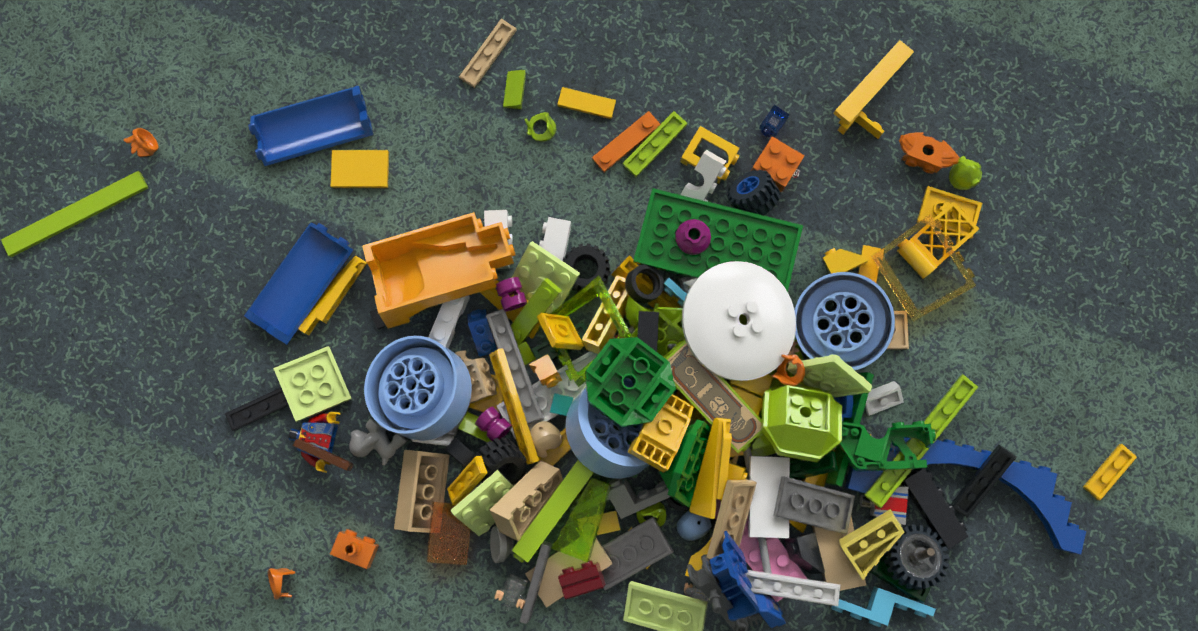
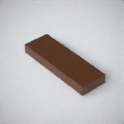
M296 439L293 446L346 471H351L354 466L352 462L302 439Z

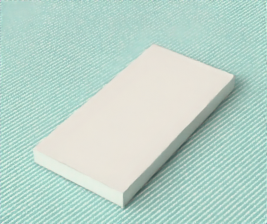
M749 456V480H753L757 484L748 513V537L789 538V520L773 516L781 476L789 478L790 458Z

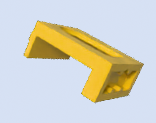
M700 126L682 155L680 162L686 166L689 163L696 167L700 157L694 153L702 139L724 150L728 155V163L724 165L726 170L721 178L717 177V183L720 184L721 180L725 181L731 171L728 170L730 165L736 164L740 156L737 154L739 147Z

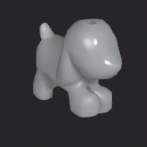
M370 418L366 423V428L370 433L367 434L360 430L352 431L349 449L357 457L367 456L375 449L382 458V465H386L388 459L395 454L398 448L405 445L408 440L399 434H395L393 440L390 441L386 434L387 429Z

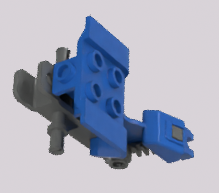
M724 531L725 539L722 544L724 553L711 559L707 558V554L701 557L702 569L698 571L691 564L687 565L688 575L692 583L709 599L710 604L713 606V612L720 613L734 631H747L748 624L753 626V621L758 625L757 620H760L761 623H763L762 620H765L770 628L786 624L782 617L783 612L777 601L765 594H754L751 591V582L746 577L748 570L744 554L727 531Z

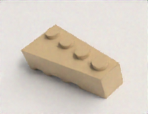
M540 460L490 509L499 532L517 541L520 540L563 481L560 469Z

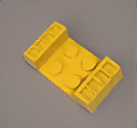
M672 394L653 421L643 424L639 435L631 442L628 453L661 472L668 471L687 430L694 406Z

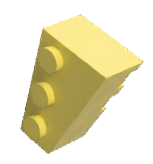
M890 509L839 539V542L860 577L864 580L867 573L874 565L878 564L880 558L904 534V530Z

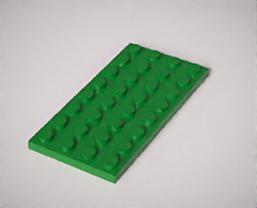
M652 188L633 263L646 264L656 269L698 278L710 268L722 263L748 262L769 271L782 283L788 292L803 225ZM690 219L704 222L711 232V242L708 248L697 255L684 253L676 243L675 236L678 227ZM696 229L688 232L689 237L693 240L700 237V233Z

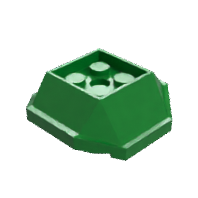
M638 337L610 339L585 371L588 403L619 427L651 423L676 390L670 362ZM624 379H631L633 387L625 386Z
M698 419L694 424L687 427L678 452L673 458L668 471H660L669 490L667 495L688 508L691 505L711 431L710 426Z

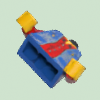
M329 412L310 418L308 423L302 424L301 430H290L289 440L302 439L332 453L338 424H340V421H336V416L340 415V412ZM297 448V450L301 451V456L311 466L315 467L317 471L327 473L324 467L326 464L330 465L331 463Z

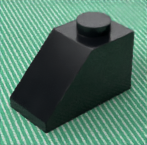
M815 533L802 534L785 539L786 550L790 560L809 574L825 572Z

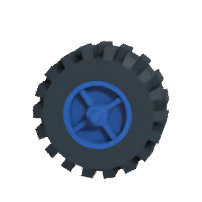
M752 170L738 177L727 192L728 200L733 208L763 216L774 209L773 207L780 200V191L771 175L765 170Z

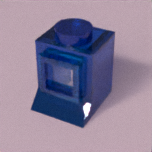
M774 104L759 129H761L762 134L770 138L773 136L775 138L790 114Z

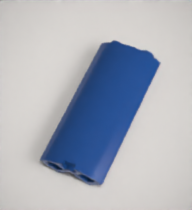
M360 86L251 116V122L248 127L250 133L255 135L258 141V147L255 149L258 160H262L264 166L373 135L372 125L367 114V107Z
M310 222L244 315L248 320L263 328L286 345L353 251L348 246L350 244L342 237L337 239L327 233L328 228L320 223L315 225Z

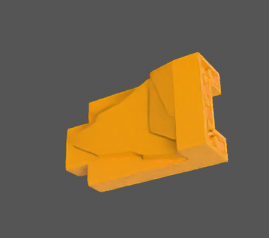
M473 212L363 245L365 260L372 272L377 293L374 297L378 314L387 328L409 323L410 317L428 307L495 288V280L498 279L495 269L514 264L512 256H515V251L512 244L508 245L507 240L511 239L508 228L504 229L502 222L483 227L481 219H477Z

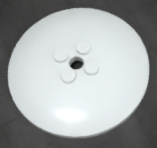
M735 261L722 263L710 268L692 284L683 304L682 328L690 351L703 367L725 379L748 381L769 374L784 361L785 358L781 357V355H788L795 338L796 316L788 292L773 274L755 264ZM741 314L747 318L746 325H742L739 322Z

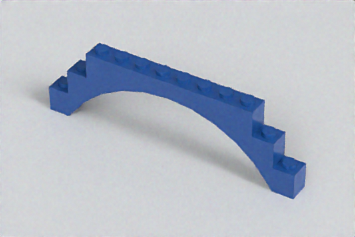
M904 438L905 443H906L910 438ZM943 439V441L936 440L920 460L926 459L927 465L953 464L978 470L992 452L987 450L978 452L974 450L973 446L962 444L961 447L955 445V441ZM895 446L894 452H892L893 448H890L887 461H892L900 451L898 447ZM1020 460L1017 463L1013 461L999 481L1011 487L1030 505L1042 521L1054 548L1081 555L1086 531L1080 530L1079 525L1067 523L1072 502L1065 501L1064 496L1053 494L1057 474L1050 472L1051 468L1039 466L1035 468L1031 466L1032 463ZM850 466L845 489L865 494L884 470L859 472Z

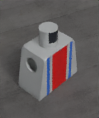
M898 487L882 508H878L864 495L860 497V506L869 507L870 516L878 517L891 509L899 523L906 525L908 487Z

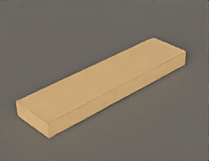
M501 19L459 78L475 88L517 29Z

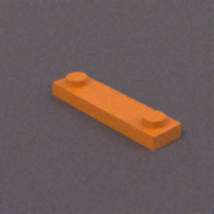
M648 111L595 154L592 160L605 173L650 136L660 126V123Z

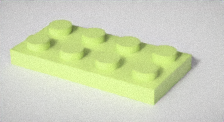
M631 581L628 586L623 621L658 631H703L708 602Z

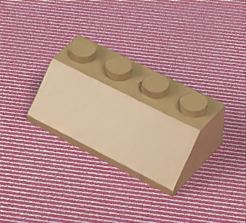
M404 450L394 529L410 532L440 533L450 455Z

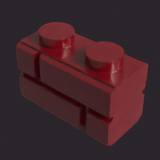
M592 560L581 563V567L574 569L573 566L562 569L563 573L558 576L565 600L605 587L600 565L598 562L593 563Z

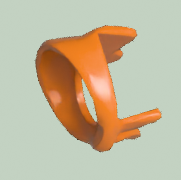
M143 128L134 129L132 131L133 135L124 139L126 143H132L131 153L134 154L137 151L139 157L152 156L159 147L154 136Z
M795 354L781 355L785 359L778 366L776 373L772 374V377L778 379L784 385H798L805 377L803 362ZM789 361H792V364L797 366V373L794 377L788 376L785 369Z
M286 568L268 569L270 587L276 600L280 597H292L289 593H281L283 575L295 574V571Z

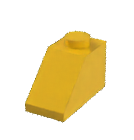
M835 248L825 252V257L822 259L830 274L849 272L868 262V258L843 249L836 251Z

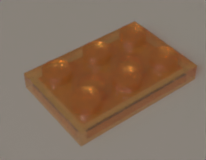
M433 502L426 562L467 565L471 529L451 512V509L455 507L452 503Z

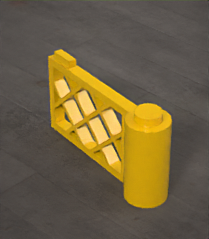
M947 201L939 208L941 212L910 240L905 238L897 245L899 247L897 252L922 279L933 272L946 258L979 230L954 201L951 203ZM952 208L957 213V220L947 219V211ZM935 222H943V232H933V224ZM947 223H957V233H947ZM967 224L972 231L968 234L960 233V225ZM921 234L930 235L929 245L922 244L917 238ZM933 235H943V245H933ZM947 236H956L955 246H946ZM933 248L943 249L942 257L939 260L933 256Z

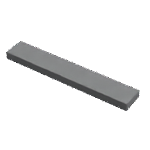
M501 309L487 314L486 317L497 348H503L527 424L543 419L506 312Z

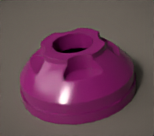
M687 220L676 231L677 246L686 254H700L708 248L711 242L710 229L700 220ZM692 229H696L700 233V237L696 240L691 239L688 235V232Z

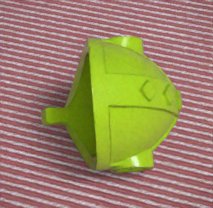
M965 156L960 157L958 164H954L949 172L951 184L959 190H968L975 187L982 178L981 165L973 160L966 159Z
M628 297L625 312L629 325L637 329L639 311L654 312L659 304L655 303L653 309H648L638 304L631 297Z

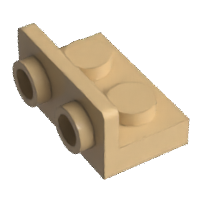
M485 358L473 359L465 363L472 384L470 403L496 395V384L492 380L489 371L490 367Z

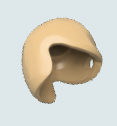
M539 422L530 430L538 457H547L546 450L555 449L562 443V436L559 430L550 422Z

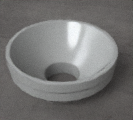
M494 526L490 535V550L494 563L504 562L512 554L513 538L499 532L497 526Z

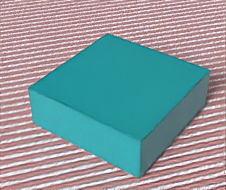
M554 393L550 413L567 416L573 402V397Z

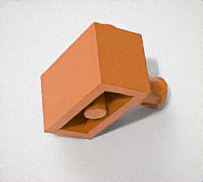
M349 529L340 531L330 555L365 569L370 568L379 547L378 544H375L376 540L364 536V539L357 537V532Z

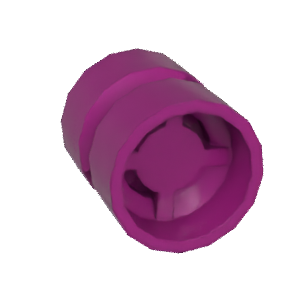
M512 277L496 284L498 296L502 297L500 301L504 312L518 309L527 304L524 292H520L522 286L518 277Z
M493 406L484 411L475 422V425L481 431H487L486 436L491 441L496 438H504L512 428V425L505 418L500 419L501 415Z

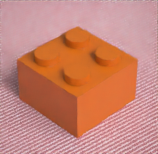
M772 136L751 171H767L779 191L782 192L804 158V155Z

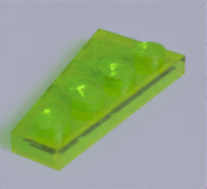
M594 478L590 479L578 500V504L571 512L570 518L560 531V535L556 542L553 543L551 549L585 562L590 560L611 484Z

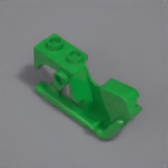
M924 421L912 422V425L896 422L892 423V427L888 428L883 438L875 439L868 434L864 425L842 422V442L839 444V447L852 468L859 472L927 468L926 459L917 460L916 455L907 446L904 438L918 439L924 443L926 448H929L933 441L936 440L935 430L931 429V424H925ZM891 443L899 448L904 456V461H887Z

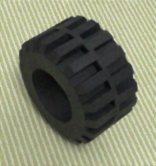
M588 243L587 246L578 244L579 247L575 248L574 246L570 252L568 251L565 254L566 257L563 258V262L575 269V265L579 261L588 259L597 265V273L589 279L578 277L571 290H576L579 294L581 292L585 293V295L590 292L596 293L608 281L610 274L609 259L605 256V252L599 250V247L596 245L592 247Z
M496 438L492 442H487L475 454V456H482L487 470V474L481 480V483L498 470L512 485H515L526 471L527 460L510 439Z

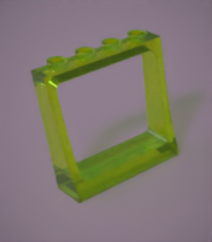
M597 276L576 295L550 313L568 316L599 296L619 333L617 338L632 337L600 276ZM554 348L556 352L560 350L561 355L558 357L562 365H567L568 367L565 372L569 380H574L578 387L586 382L585 371L593 360L577 372L567 349Z

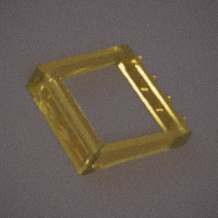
M930 214L871 256L913 322L976 286L972 280L975 275L969 267L965 269L962 264L965 261L959 251L954 252L951 247L954 245L949 235L944 237L941 232L944 229L938 219L934 221ZM930 225L965 278L966 283L923 308H918L884 255L923 226Z

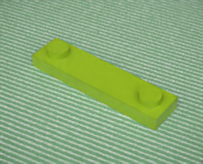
M673 111L623 162V166L632 175L637 177L687 126V122Z
M548 278L541 283L511 325L517 345L522 344L539 322L537 316L540 313H546L562 291Z

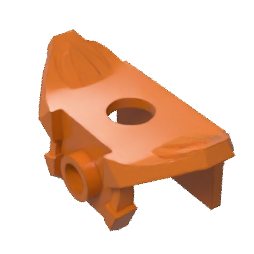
M923 132L907 133L901 135L899 140L901 148L905 153L901 160L906 161L905 164L908 166H919L923 168L924 172L933 174L942 168L958 164L960 157L944 140L940 142L932 137H926L923 135ZM923 147L932 149L933 154H924Z

